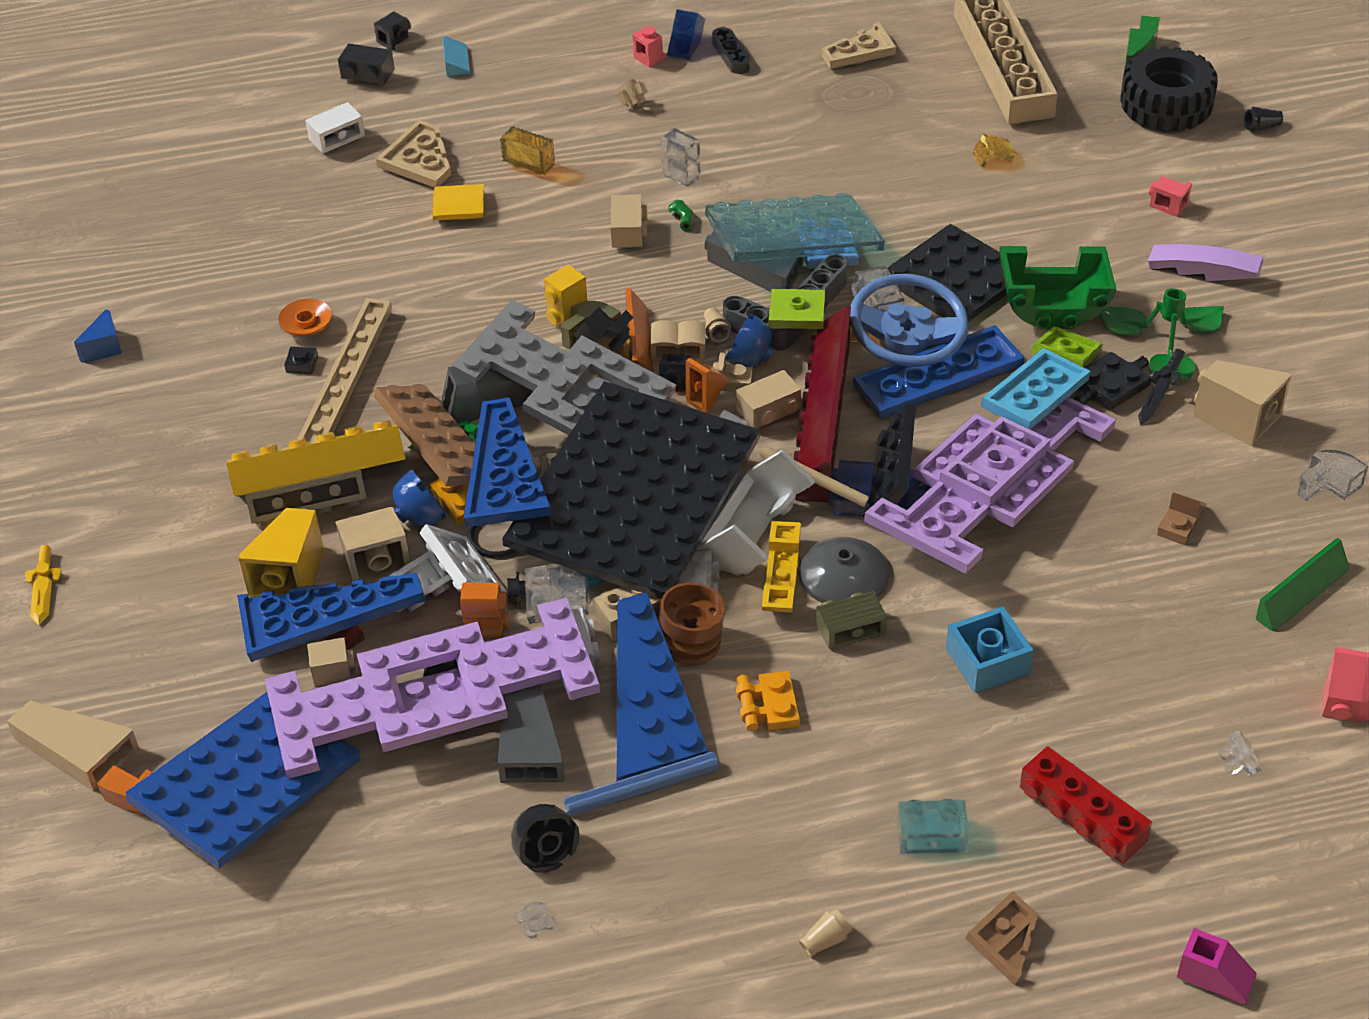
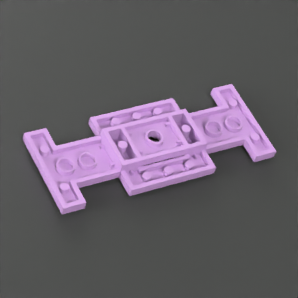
M1069 397L1031 429H1027L1002 416L995 422H992L975 413L914 468L913 478L931 486V489L908 510L881 498L865 512L864 522L966 574L982 559L983 549L963 538L987 515L1014 527L1072 470L1074 460L1054 450L1075 430L1101 442L1114 429L1116 419Z

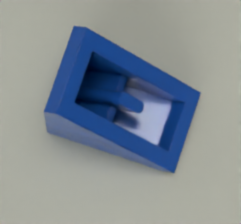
M105 309L74 341L80 362L87 363L122 354L110 310Z

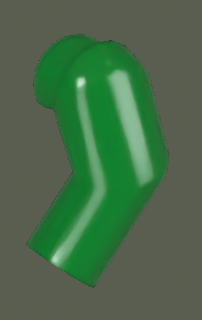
M674 200L668 206L669 213L673 212L672 216L680 215V228L683 231H690L693 227L694 212L684 201Z

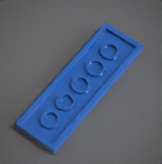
M996 325L967 335L959 350L942 362L921 367L900 366L890 363L854 376L853 386L881 419L895 412H900L906 403L916 406L1018 368L1024 364V356ZM950 342L944 343L942 345L933 347L931 349L922 351L911 356H921L935 353L946 347Z

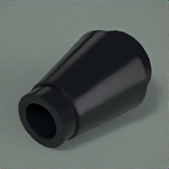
M1254 106L1246 110L1244 114V125L1252 131L1279 126L1283 123V113L1277 110Z

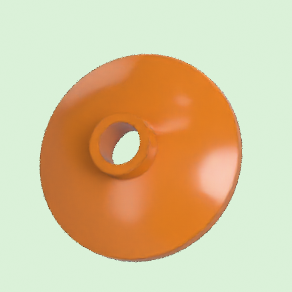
M300 299L285 306L279 314L278 321L281 329L290 335L310 336L324 330L329 325L332 313L330 307L323 301Z

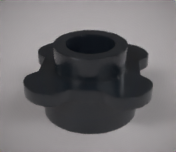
M516 572V578H507L508 602H517L518 608H521L520 599L526 598L525 580L519 581V572Z

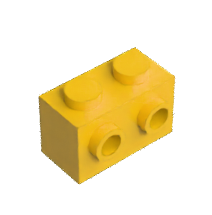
M568 264L544 278V296L547 305L546 316L551 324L561 329L564 322L572 318L571 307L588 301L586 277Z

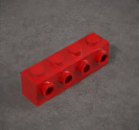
M1046 746L1022 768L1020 788L1029 798L1036 799L1048 808L1052 815L1063 819L1071 825L1080 836L1088 838L1098 845L1107 856L1114 857L1124 864L1149 840L1152 826L1150 819L1049 746Z

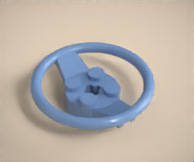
M914 274L883 276L865 285L856 294L851 304L850 325L856 339L871 354L892 364L921 367L942 362L959 350L968 334V316L960 299L943 284L924 276ZM892 285H915L929 289L943 297L953 308L956 317L931 318V311L928 308L897 303L889 305L888 311L884 312L863 303L872 293L881 288ZM866 332L878 338L881 346L871 340ZM950 342L946 347L935 353L911 356L930 349V346Z

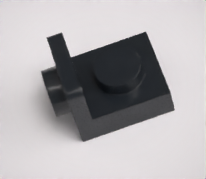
M663 354L659 362V376L676 384L675 390H686V360L691 358V355Z

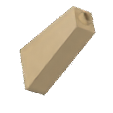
M31 700L7 720L15 741L93 792L98 788L97 783L113 765L120 768L139 750L134 732L127 726Z

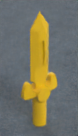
M48 545L40 546L36 568L25 572L27 583H33L30 617L38 626L48 617L50 611L52 580L49 578L52 575L53 581H58L62 573L60 568H50L51 547Z

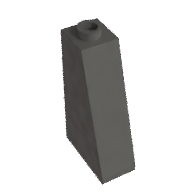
M717 225L712 234L707 235L704 244L709 262L770 292L771 289H791L804 266L803 245Z
M448 367L441 404L457 423L464 420L471 422L480 419L483 401L510 398L513 408L523 406V403L533 391L491 368L474 385V383L453 373L452 367Z
M541 684L503 694L508 718L501 720L497 759L500 783L564 782L563 759Z

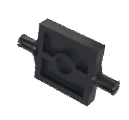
M1113 352L1106 354L1085 367V369L1091 371L1089 380L1079 388L1082 390V393L1075 396L1073 400L1082 404L1096 401L1112 410L1151 385L1152 376L1141 370L1149 365L1148 359L1141 356L1133 362H1128Z

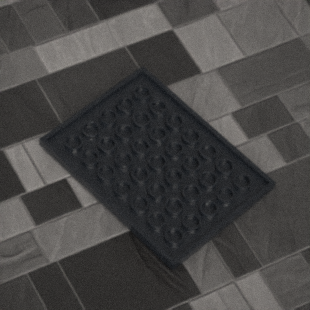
M604 381L540 479L553 515L513 521L502 538L503 546L641 593L647 592L650 596L662 599L666 591L679 582L758 443L761 430Z

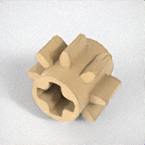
M635 78L619 86L621 91L617 97L621 105L628 104L630 108H634L646 101L644 95L648 90L643 81L636 82Z

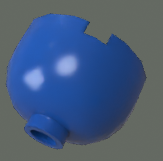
M750 313L737 334L731 351L729 350L726 355V362L733 365L742 364L745 367L753 366V368L757 367L762 360L767 363L775 349L770 346L773 336L767 323Z
M413 470L406 473L396 483L392 497L397 506L394 508V511L403 524L408 520L415 527L423 528L426 524L432 526L448 515Z

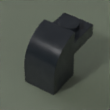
M598 307L573 335L577 339L584 336L616 353L630 338L627 334L630 330L627 324L634 317L625 310L614 322Z

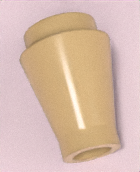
M714 307L706 309L704 312L706 336L717 343L726 341L732 329L730 322L719 313L718 309Z
M837 909L830 913L826 911L808 933L799 940V943L810 957H813L816 953L847 940L846 935L852 929L845 917Z

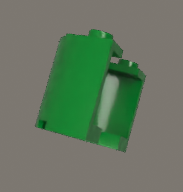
M1000 246L999 255L1009 304L1013 312L1021 320L1039 329H1051L1054 326L1061 329H1072L1088 322L1105 310L1116 293L1117 288L1106 247L1079 246L1075 267H1025L1028 255L1026 246Z

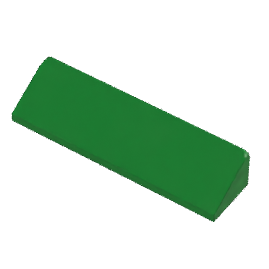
M1339 538L1334 539L1262 597L1259 602L1256 620L1271 631H1276L1347 573L1349 564L1342 541Z

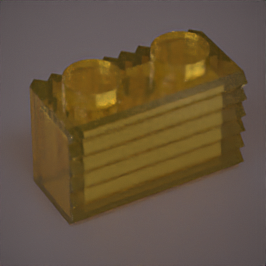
M515 126L511 127L500 138V145H502L501 153H503L502 161L510 163L516 168L522 167L533 171L537 175H546L555 165L553 139L540 136V134L536 135V133L532 134V132L515 128Z

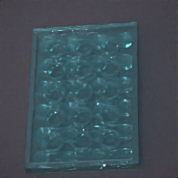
M845 193L826 197L823 195H814L812 198L789 197L784 200L768 198L764 201L756 202L742 200L739 203L717 202L714 205H706L705 208L706 217L733 262L884 250V239L854 198Z

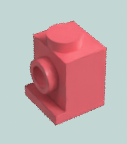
M647 26L632 34L633 53L636 60L650 68L667 58L666 53L663 52L662 36L656 33L654 27Z
M1161 176L1158 181L1152 183L1149 189V195L1151 196L1150 207L1178 217L1189 204L1192 183L1187 182L1183 184Z

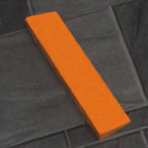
M627 288L625 291L627 311L634 317L628 323L630 328L632 362L654 373L653 360L651 359V339L647 307L631 288Z

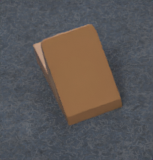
M1173 492L1169 509L1158 527L1157 535L1185 545L1203 514L1207 503Z

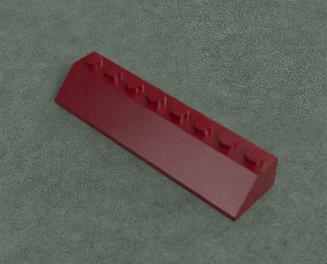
M845 306L824 320L823 329H817V335L811 336L810 352H814V354H809L808 370H811V373L806 372L805 389L809 390L808 392L803 391L802 408H806V411H800L799 428H803V431H797L796 447L800 448V451H794L793 459L832 479L850 350V306ZM814 483L809 488L796 494L795 500L830 503L831 491Z

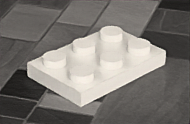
M428 524L423 527L420 534L427 543L426 548L436 555L440 561L439 566L453 579L452 584L458 591L461 592L462 583H499L501 592H506L507 595L508 592L467 537Z

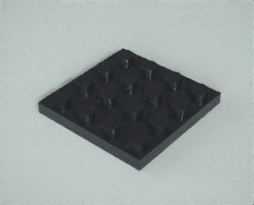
M951 223L881 271V277L892 274H914L943 284L964 305L968 322L1007 294L999 251ZM892 285L893 288L940 317H956L951 305L937 293L915 285Z

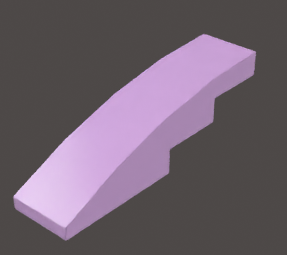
M1190 244L1154 245L1148 259L1150 269L1176 267L1178 275L1204 273L1206 282L1258 278L1264 262L1261 256L1238 250Z

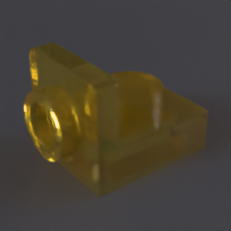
M983 133L979 142L975 144L972 154L978 165L985 167L991 157L995 160L1003 159L1012 162L1016 152L1008 139Z

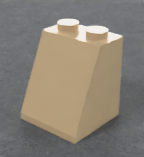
M1216 360L1209 368H1204L1198 377L1199 390L1194 397L1196 405L1193 416L1253 446L1282 416L1291 374Z
M393 507L335 521L352 581L363 580L365 584L375 583L382 577H388L410 563L406 536Z

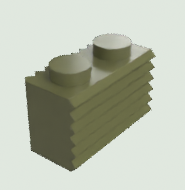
M875 591L868 593L857 592L849 598L839 601L828 600L816 607V624L830 650L834 647H844L846 644H855L857 641H866L868 638L872 639L873 637L886 634L887 616L875 595Z

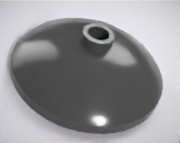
M834 537L813 545L804 554L800 562L799 577L805 591L821 603L828 600L839 601L846 599L857 592L868 593L875 591V595L878 597L888 583L889 566L881 551L872 544L852 537Z

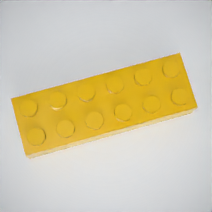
M385 420L372 423L373 429L363 431L361 426L345 429V435L335 437L333 432L317 435L318 441L306 443V439L302 438L289 441V447L278 449L277 444L261 447L258 454L250 455L249 450L233 453L231 455L232 459L226 462L234 497L405 460L399 427L396 424L391 425V421Z

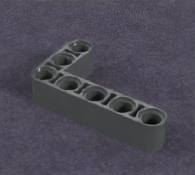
M838 254L829 255L797 289L825 290L826 308L847 284V259ZM729 296L724 299L723 317L730 322L731 332L738 334L750 313L763 320L769 326L770 308L741 296ZM770 328L773 336L770 346L775 348V350L788 349L806 329Z

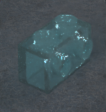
M909 800L898 802L897 826L900 854L967 852L969 830L965 800Z

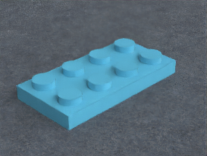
M1043 348L982 398L981 407L997 416H1002L1027 429H1031L1089 380L1091 371Z

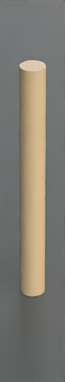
M764 446L759 456L768 459L776 454L777 451ZM795 461L815 480V484L862 507L866 506L869 496Z

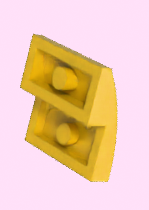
M484 184L434 187L433 221L484 218Z

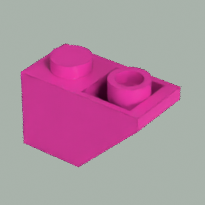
M1193 928L1181 958L1177 978L1245 1005L1257 973L1227 940Z

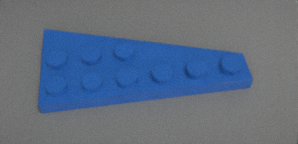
M510 398L483 401L463 518L466 526L472 527L553 515Z
M647 592L618 600L616 782L708 753Z

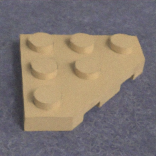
M422 120L416 121L376 158L377 167L431 187L440 186L451 176V169L439 127Z

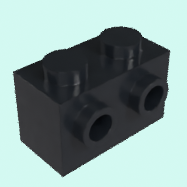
M348 43L338 58L341 79L354 82L385 85L395 70L391 49Z

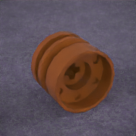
M687 582L673 586L662 597L659 625L674 662L682 665H698L708 662L719 651L725 603L721 595L713 588L701 583Z

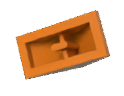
M688 358L686 360V402L702 412L709 413L729 377L707 364Z

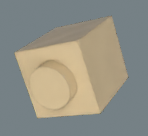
M344 638L307 644L309 665L315 687L351 679L350 668L356 667L353 649L347 650Z

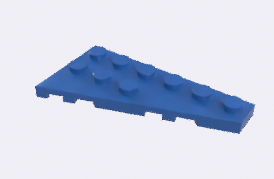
M417 573L382 577L378 582L367 584L363 580L352 581L350 586L338 587L337 583L292 588L288 593L275 595L274 591L262 592L260 597L249 598L247 594L237 595L246 651L251 662L426 601Z

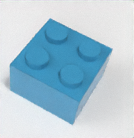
M1004 606L948 625L946 650L974 693L1031 674L1034 650Z

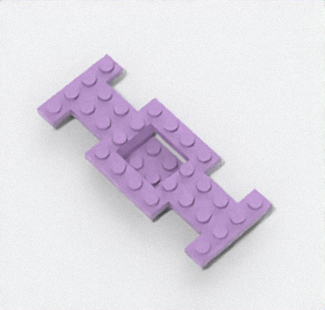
M567 597L537 605L538 614L543 625L541 628L484 643L478 622L377 648L357 654L362 676L302 693L296 671L266 678V688L287 778L290 779L320 770L315 746L377 729L383 752L508 718L507 709L502 697L503 694L562 678L570 700L599 693L600 685ZM452 660L457 662L458 668L397 684L395 677L397 675Z

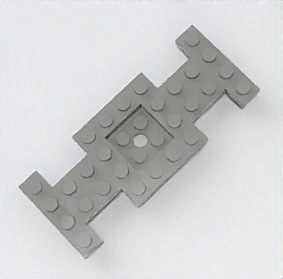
M513 299L452 365L453 373L474 383V385L491 368L532 390L533 393L523 403L522 411L567 435L571 433L604 381L667 401L675 393L676 384L584 336H581L567 352L528 332L525 329L534 320L535 311ZM726 410L719 416L747 426L749 423Z

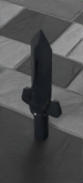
M1175 349L1168 364L1160 371L1153 373L1151 382L1155 386L1138 415L1140 425L1153 416L1170 382L1172 385H1175L1182 378L1181 373L1176 372L1185 356L1183 350Z

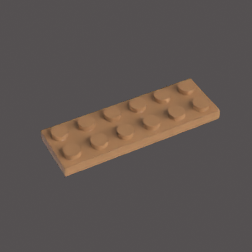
M426 385L376 387L375 399L395 424L398 425L399 429L445 486L469 485L475 444Z

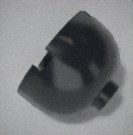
M537 804L524 810L515 820L511 831L512 848L519 860L533 872L547 873L560 868L563 864L559 861L565 859L568 854L572 857L580 840L579 828L571 816L564 810L551 804Z

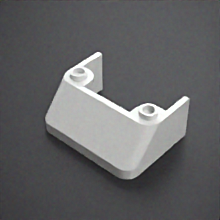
M783 449L742 473L735 481L692 559L736 576L749 574L756 566L768 559V556L756 544L772 518L779 514L783 516L788 513L794 505L792 500L795 495L812 486L815 480Z

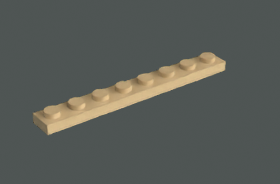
M365 299L297 439L305 438L306 443L318 441L317 435L329 432L334 433L392 311L391 301Z

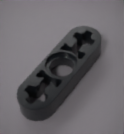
M727 27L714 29L712 32V44L728 69L735 74L748 72L750 70V56L734 32Z

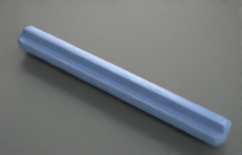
M714 752L699 755L566 797L564 799L565 809L570 816L577 815L718 770L719 761Z

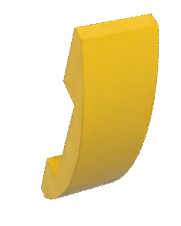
M771 521L762 611L793 612L800 547L801 523Z

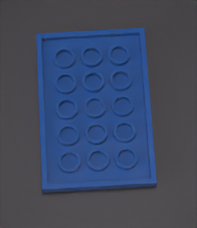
M266 692L126 791V801L219 869L360 761V751L343 739L315 746L320 770L288 779L268 692Z

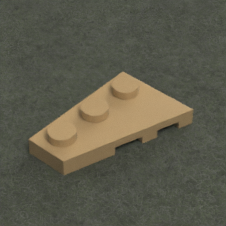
M880 22L874 23L872 29L866 32L863 29L856 32V36L851 39L843 38L822 48V57L830 69L896 55V46Z

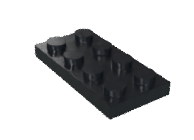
M907 403L899 413L895 412L887 430L883 429L878 436L877 445L879 446V452L874 462V465L877 466V472L872 481L875 491L870 501V507L881 498L897 505L908 491L916 407Z

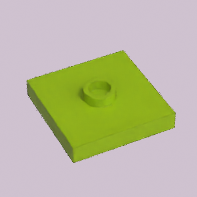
M771 289L769 328L823 329L825 290Z
M1054 326L1032 345L1031 353L1037 354L1044 348L1085 368L1101 354L1103 344Z

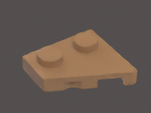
M1012 891L967 933L965 939L1015 985L1021 977L1023 964L1039 914Z

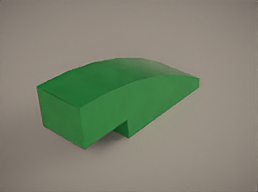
M1141 16L1140 28H1130L1125 67L1137 54L1142 51L1145 53L1148 49L1155 47L1160 17Z

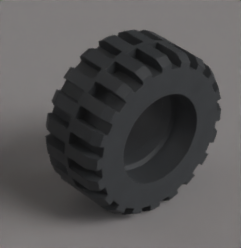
M1161 47L1160 49H1148L1145 53L1142 51L1133 57L1124 69L1120 96L1121 106L1132 121L1136 120L1138 125L1142 127L1148 126L1151 130L1156 131L1159 129L1163 130V132L1176 130V132H1181L1186 128L1189 130L1193 129L1198 124L1200 125L1207 120L1213 111L1218 84L1217 72L1209 61L1206 62L1205 57L1200 54L1197 56L1190 50L1184 51L1177 47H1174V49Z

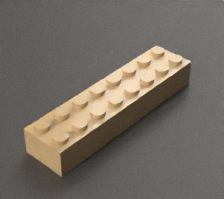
M955 0L954 17L1008 125L1055 118L1058 93L1008 0Z

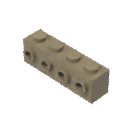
M360 469L245 495L252 524L259 523V527L271 524L286 508L316 510V514L333 511L334 505L344 503L345 508L362 504L361 499L367 498Z

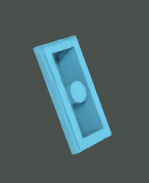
M442 36L447 76L470 74L467 44Z

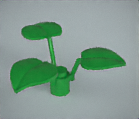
M1170 288L1165 291L1163 301L1157 302L1156 308L1148 319L1141 311L1136 309L1108 306L1100 313V317L1103 323L1113 332L1123 335H1136L1140 332L1141 328H1147L1160 311L1162 318L1171 322L1168 355L1156 354L1150 358L1149 366L1155 372L1160 371L1166 366L1173 354L1177 320L1182 325L1187 324V327L1192 331L1213 333L1221 327L1224 306L1185 308L1186 293L1180 289ZM1186 355L1176 372H1180L1182 375L1180 380H1188L1195 373V364Z

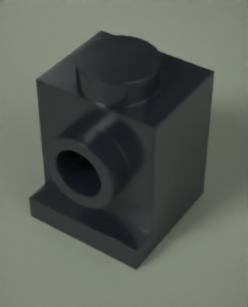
M395 11L374 23L376 42L387 49L395 50V45L409 38L410 21Z

